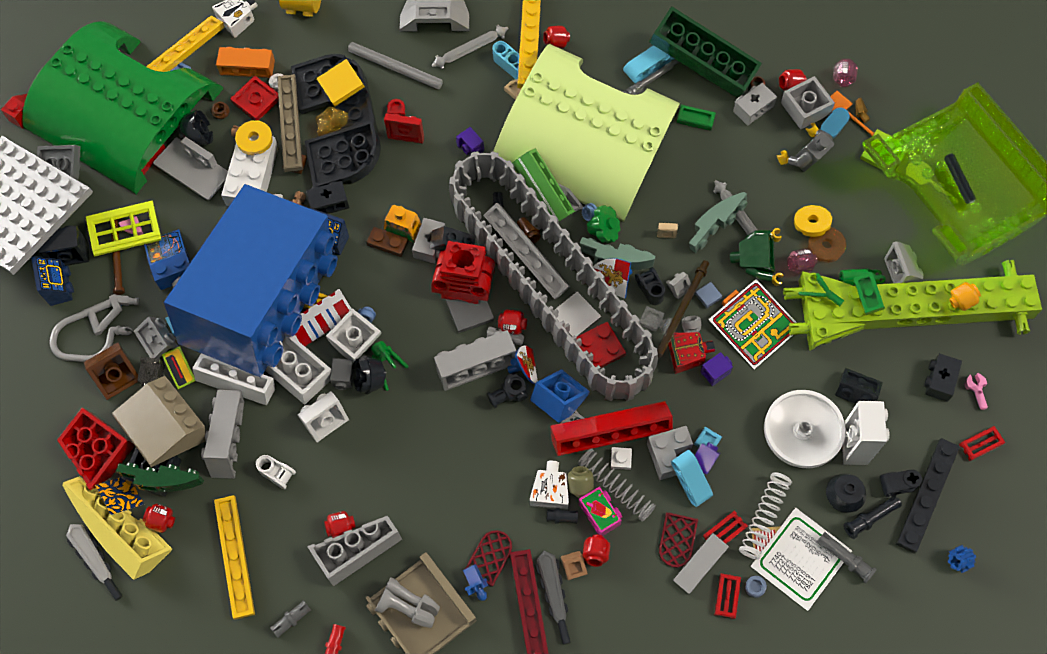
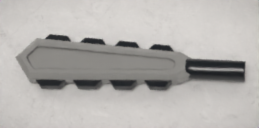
M70 524L66 535L68 544L76 549L75 553L80 559H84V565L88 570H92L91 575L93 578L105 584L115 601L121 599L123 596L112 580L111 567L108 563L104 562L105 557L103 553L97 550L98 545L96 541L90 538L91 532L83 525Z

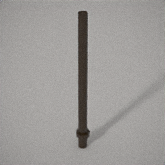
M703 260L700 267L696 269V275L657 348L658 358L663 356L702 278L706 276V270L709 266L708 261Z

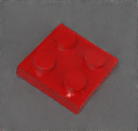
M254 76L230 100L252 119L259 121L279 101L278 92Z
M395 113L385 114L384 122L389 139L423 144L424 133L421 119L415 116H400Z
M608 322L577 336V339L581 338L582 340L581 350L583 352L587 350L588 354H593L591 362L595 367L599 365L602 368L626 356L624 348Z

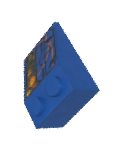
M179 229L161 235L162 240L144 244L152 275L160 290L173 286L172 283L183 275L191 263Z

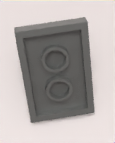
M37 146V157L74 179H79L80 146Z

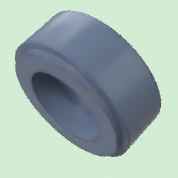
M752 576L745 583L747 594L754 598L761 597L767 588L765 580L760 576Z

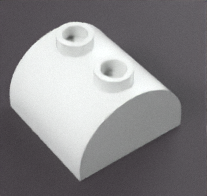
M352 308L326 337L337 351L354 362L381 335V331Z
M331 391L327 394L319 395L315 403L305 405L298 414L300 420L316 442H319L349 420L339 400Z

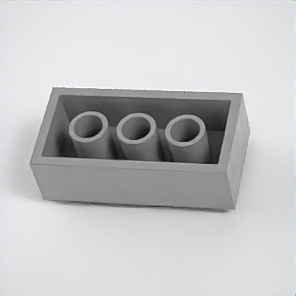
M508 330L497 331L487 338H478L468 345H459L452 351L438 353L434 360L444 391L506 369L508 366H511V359L516 358V349Z

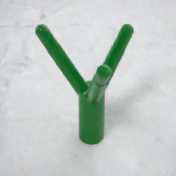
M816 273V281L826 293L798 292L800 296L827 297L839 307L844 302L842 298L828 288L819 273Z

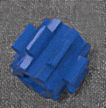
M960 545L949 551L948 563H950L952 569L963 573L975 567L976 555H974L972 549H967V547Z

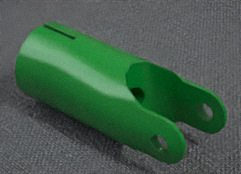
M871 269L840 270L839 274L840 281L852 286H856L853 278L870 272L873 273L876 284L884 283L886 278L880 270Z

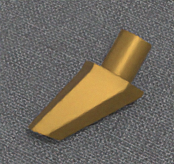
M858 98L856 100V117H860L864 123H867L870 120L867 115L868 110L862 98Z

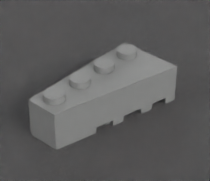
M217 390V395L212 401L213 414L209 415L210 428L205 434L206 447L202 449L201 457L206 463L211 478L235 479L236 471L233 470L232 465L233 462H237L238 457L235 443L240 441V429L237 425H242L244 398L241 390Z

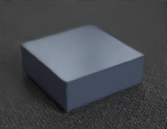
M711 282L695 293L706 308L722 299V295Z

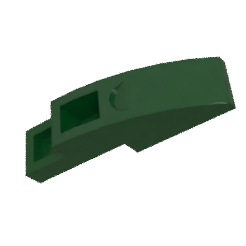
M119 463L116 470L122 477L134 479L133 484L138 489L146 491H181L202 485L204 482L198 471L188 469L187 472L182 471L178 466L168 464V467L160 465L158 471L146 467V470L140 469L138 465L133 463H127L126 465Z

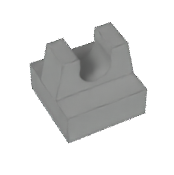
M684 272L681 274L677 273L674 275L675 278L673 280L666 281L668 288L677 299L686 294L691 285L688 275Z

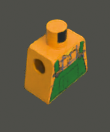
M392 205L385 218L384 230L406 237L408 241L415 243L422 223L415 212L407 210L402 206Z

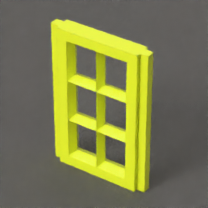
M153 201L86 216L94 256L162 240ZM149 213L150 220L135 224L133 215ZM130 217L131 225L115 227L114 220ZM110 221L111 230L96 233L95 224ZM151 224L153 232L142 235L137 234L136 227ZM132 228L134 237L118 240V231ZM113 233V242L99 245L97 236Z

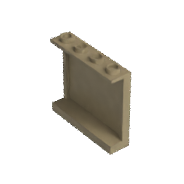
M427 552L421 555L420 560L398 576L396 580L414 595L422 598L426 594L440 606L438 614L434 616L435 621L432 628L412 623L411 618L393 608H388L383 613L375 611L385 587L371 598L366 597L369 602L366 605L372 615L377 613L381 619L378 621L379 625L385 632L387 630L390 631L393 635L390 640L397 649L401 647L405 654H435L477 621L474 614ZM399 598V599L403 600L404 602H406L407 604H409V605L415 607L414 605H412L411 603L407 602L406 600H404V599H402V598Z

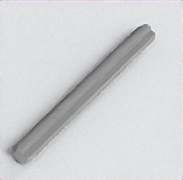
M351 42L348 46V51L431 87L440 89L443 84L442 79L354 42Z

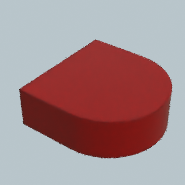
M400 99L391 100L387 105V114L395 113L405 116L404 102Z

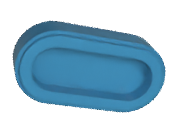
M844 108L834 109L820 129L829 133L834 139L847 124L850 117L849 112Z

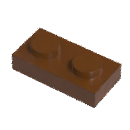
M373 227L366 243L367 246L402 257L409 241L406 237Z

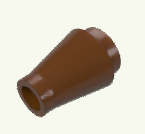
M522 217L517 221L519 228L533 244L539 241L541 238L540 230L533 226L526 217Z

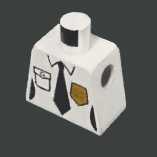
M225 0L214 5L212 8L216 18L221 20L225 28L236 38L254 22L252 10L258 7L255 0H247L246 2H243V0Z

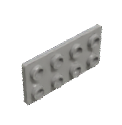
M176 137L153 162L155 166L207 201L223 186L228 174L226 169L217 164L213 154L187 137L183 140Z

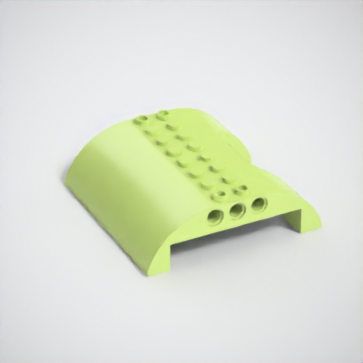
M549 44L540 54L516 98L493 152L498 153L499 157L506 161L510 160L512 163L526 152L536 148L556 182L569 188L579 202L585 205L593 203L596 207L603 205L611 206L616 211V218L624 222L680 103L648 88L645 92L638 95L623 93L584 74L580 69L583 63L582 58Z

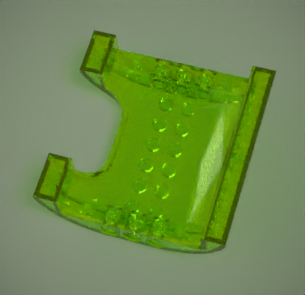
M978 82L964 89L955 103L884 140L877 134L862 143L864 150L885 176L902 181L912 188L936 217L940 225L934 227L932 233L958 265L980 258L1022 234L1047 216V161ZM951 153L955 155L976 197L973 203H965L944 160L946 155Z

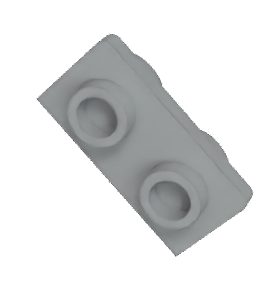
M149 316L134 330V333L151 360L157 361L169 349H175L179 346L174 335L167 329L165 321L161 318Z

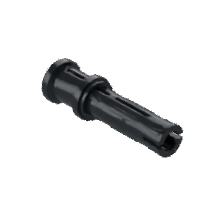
M894 495L871 511L858 514L856 519L850 523L846 522L843 524L844 530L850 538L856 539L858 534L864 530H870L875 522L902 506L900 499Z

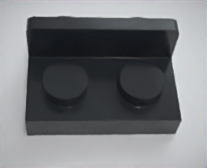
M845 368L835 396L855 404L858 401H877L883 382Z

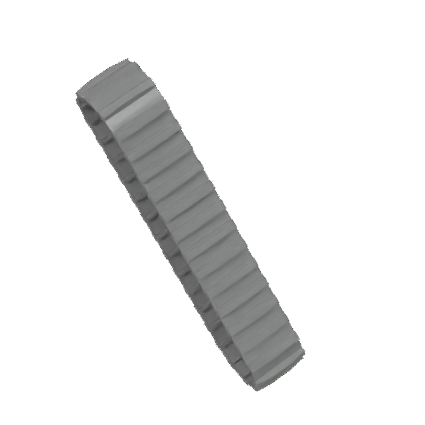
M476 151L471 153V156L465 160H459L455 165L454 176L450 177L449 183L450 199L457 218L460 222L464 221L470 234L476 236L478 245L486 247L488 257L497 263L499 272L502 276H507L513 290H518L524 304H529L535 318H540L545 331L551 332L558 347L562 346L565 350V356L569 361H573L576 364L578 373L587 378L588 386L592 391L597 390L609 401L613 399L629 401L634 399V395L638 394L641 390L645 391L652 382L653 372L658 362L657 348L653 347L651 341L652 334L648 329L644 330L641 327L639 318L628 311V305L624 300H619L616 296V290L612 285L608 286L606 284L604 275L593 268V262L589 257H584L581 247L571 241L569 232L559 226L555 215L549 214L547 205L537 199L536 192L532 187L528 188L525 178L515 172L514 165L510 160H504L499 157L498 153L493 151L491 153H479ZM485 177L492 179L493 182L497 179L501 186L505 185L506 190L510 189L511 199L516 198L517 204L519 202L522 203V213L526 212L528 217L531 215L532 225H537V229L540 230L542 228L544 230L543 239H548L549 244L551 242L555 244V254L559 252L560 257L564 255L566 258L565 266H570L571 271L574 269L577 271L576 280H581L582 285L586 283L589 286L588 295H592L593 298L598 297L600 300V310L604 309L605 313L609 311L612 315L611 323H615L616 327L620 325L623 328L622 337L624 339L627 337L628 341L632 340L636 344L634 352L640 355L639 365H645L642 370L639 368L635 370L636 378L633 379L632 375H627L624 381L615 380V375H612L610 379L604 376V368L600 369L599 365L595 367L592 364L593 354H588L587 350L585 352L581 350V338L577 339L575 335L573 337L570 336L568 333L570 331L569 323L565 325L564 321L559 322L557 319L558 309L553 310L552 306L547 307L545 304L547 303L546 294L542 296L540 291L536 293L534 290L536 288L535 280L530 282L529 277L525 279L523 276L525 274L524 266L519 267L518 262L515 264L512 262L514 254L512 252L508 253L506 248L502 250L503 240L501 238L497 239L495 234L491 236L492 226L490 224L486 226L484 220L480 222L481 212H475L474 207L469 208L471 206L470 198L464 199V196H467V185L470 186L471 181L477 179V182H479L481 178Z

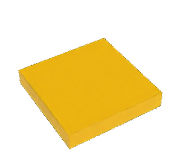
M347 59L317 78L334 106L365 87Z

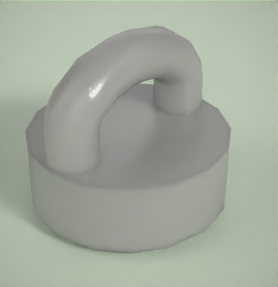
M698 316L683 318L682 327L684 333L699 332L701 330V318Z

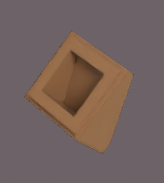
M580 551L561 556L568 580L587 574Z

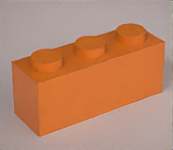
M219 47L216 66L220 75L270 78L273 74L275 59L272 50Z

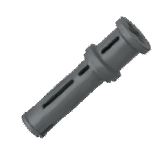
M826 532L817 540L819 544L844 562L850 572H855L860 576L865 584L876 572L877 569L875 567L871 568L862 560L861 556L852 554Z

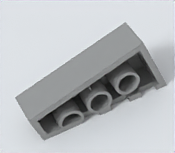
M385 516L364 524L356 530L346 531L343 535L335 538L330 537L322 543L312 544L307 547L330 583L335 586L400 542L402 538L389 517Z

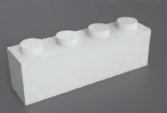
M202 353L192 368L195 381L221 390H241L244 398L264 405L268 404L275 391L272 377L263 374L260 378Z

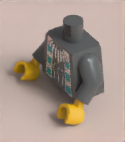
M811 123L812 128H806V131L810 137L815 138L795 156L789 157L787 151H781V155H777L778 161L781 165L788 163L789 165L800 167L805 172L835 145L833 137L829 133L821 129L819 130L815 123Z

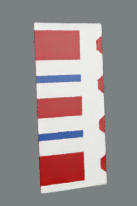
M340 289L300 314L302 315V322L298 332L293 337L303 346L310 344L333 329L352 309Z

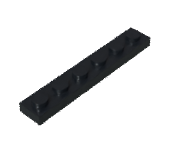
M940 438L896 545L913 553L918 551L960 446L943 438Z

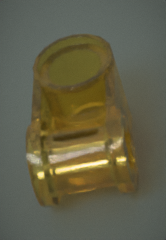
M328 107L315 119L319 127L318 136L338 131L341 127L345 126L348 120L347 113L333 107Z

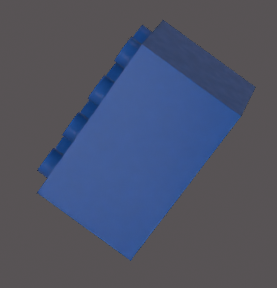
M244 184L164 301L177 343L260 378L267 365L275 367L283 354V346L279 342H283L285 339L284 334L294 336L298 332L302 322V315L300 313L304 305H314L320 292V285L318 283L323 275L330 277L336 268L338 258L332 254L335 235L329 231L328 216Z

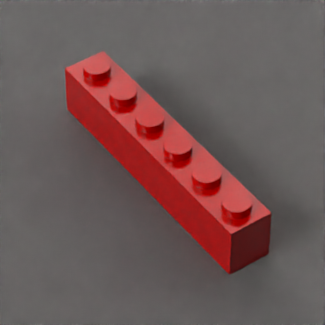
M663 401L551 425L552 443L557 456L656 435L673 430V416L666 402Z

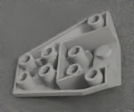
M407 0L400 14V31H417L418 23H451L452 31H469V12L464 0Z

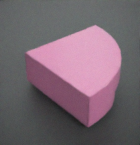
M137 216L134 217L135 224L139 223ZM130 219L119 222V225L121 227L131 225ZM141 226L136 227L137 234L142 235ZM132 228L124 230L127 233L133 234Z

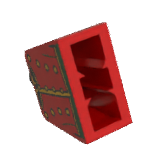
M698 332L674 333L668 344L675 374L703 365L706 360V353L715 352L714 342H702L701 334Z

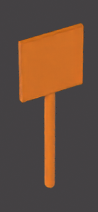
M838 91L830 96L835 102L832 111L836 108L847 110L853 104ZM849 112L850 118L871 136L874 135V132Z

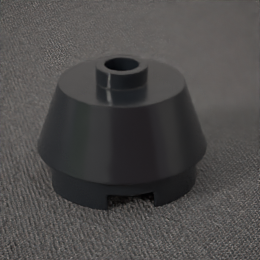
M362 356V358H357L354 361L353 369H356V379H353L356 391L370 394L384 386L386 371L381 360Z
M838 474L831 478L826 487L827 499L837 511L843 513L855 512L866 501V488L863 482L854 475Z

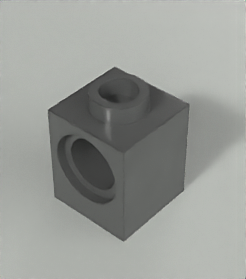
M333 358L330 381L336 389L346 390L347 388H352L355 370L353 369V360Z

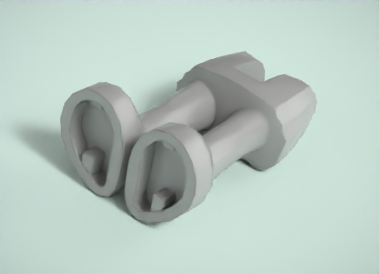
M390 577L375 611L383 613L388 608H393L411 618L412 623L432 628L435 621L434 616L438 614L440 606L426 594L422 598L414 595L400 585L396 579ZM399 598H402V599L406 600L407 602L411 603V604L414 605L415 607H413V606L407 604L406 602H404L403 600H401V599H399Z

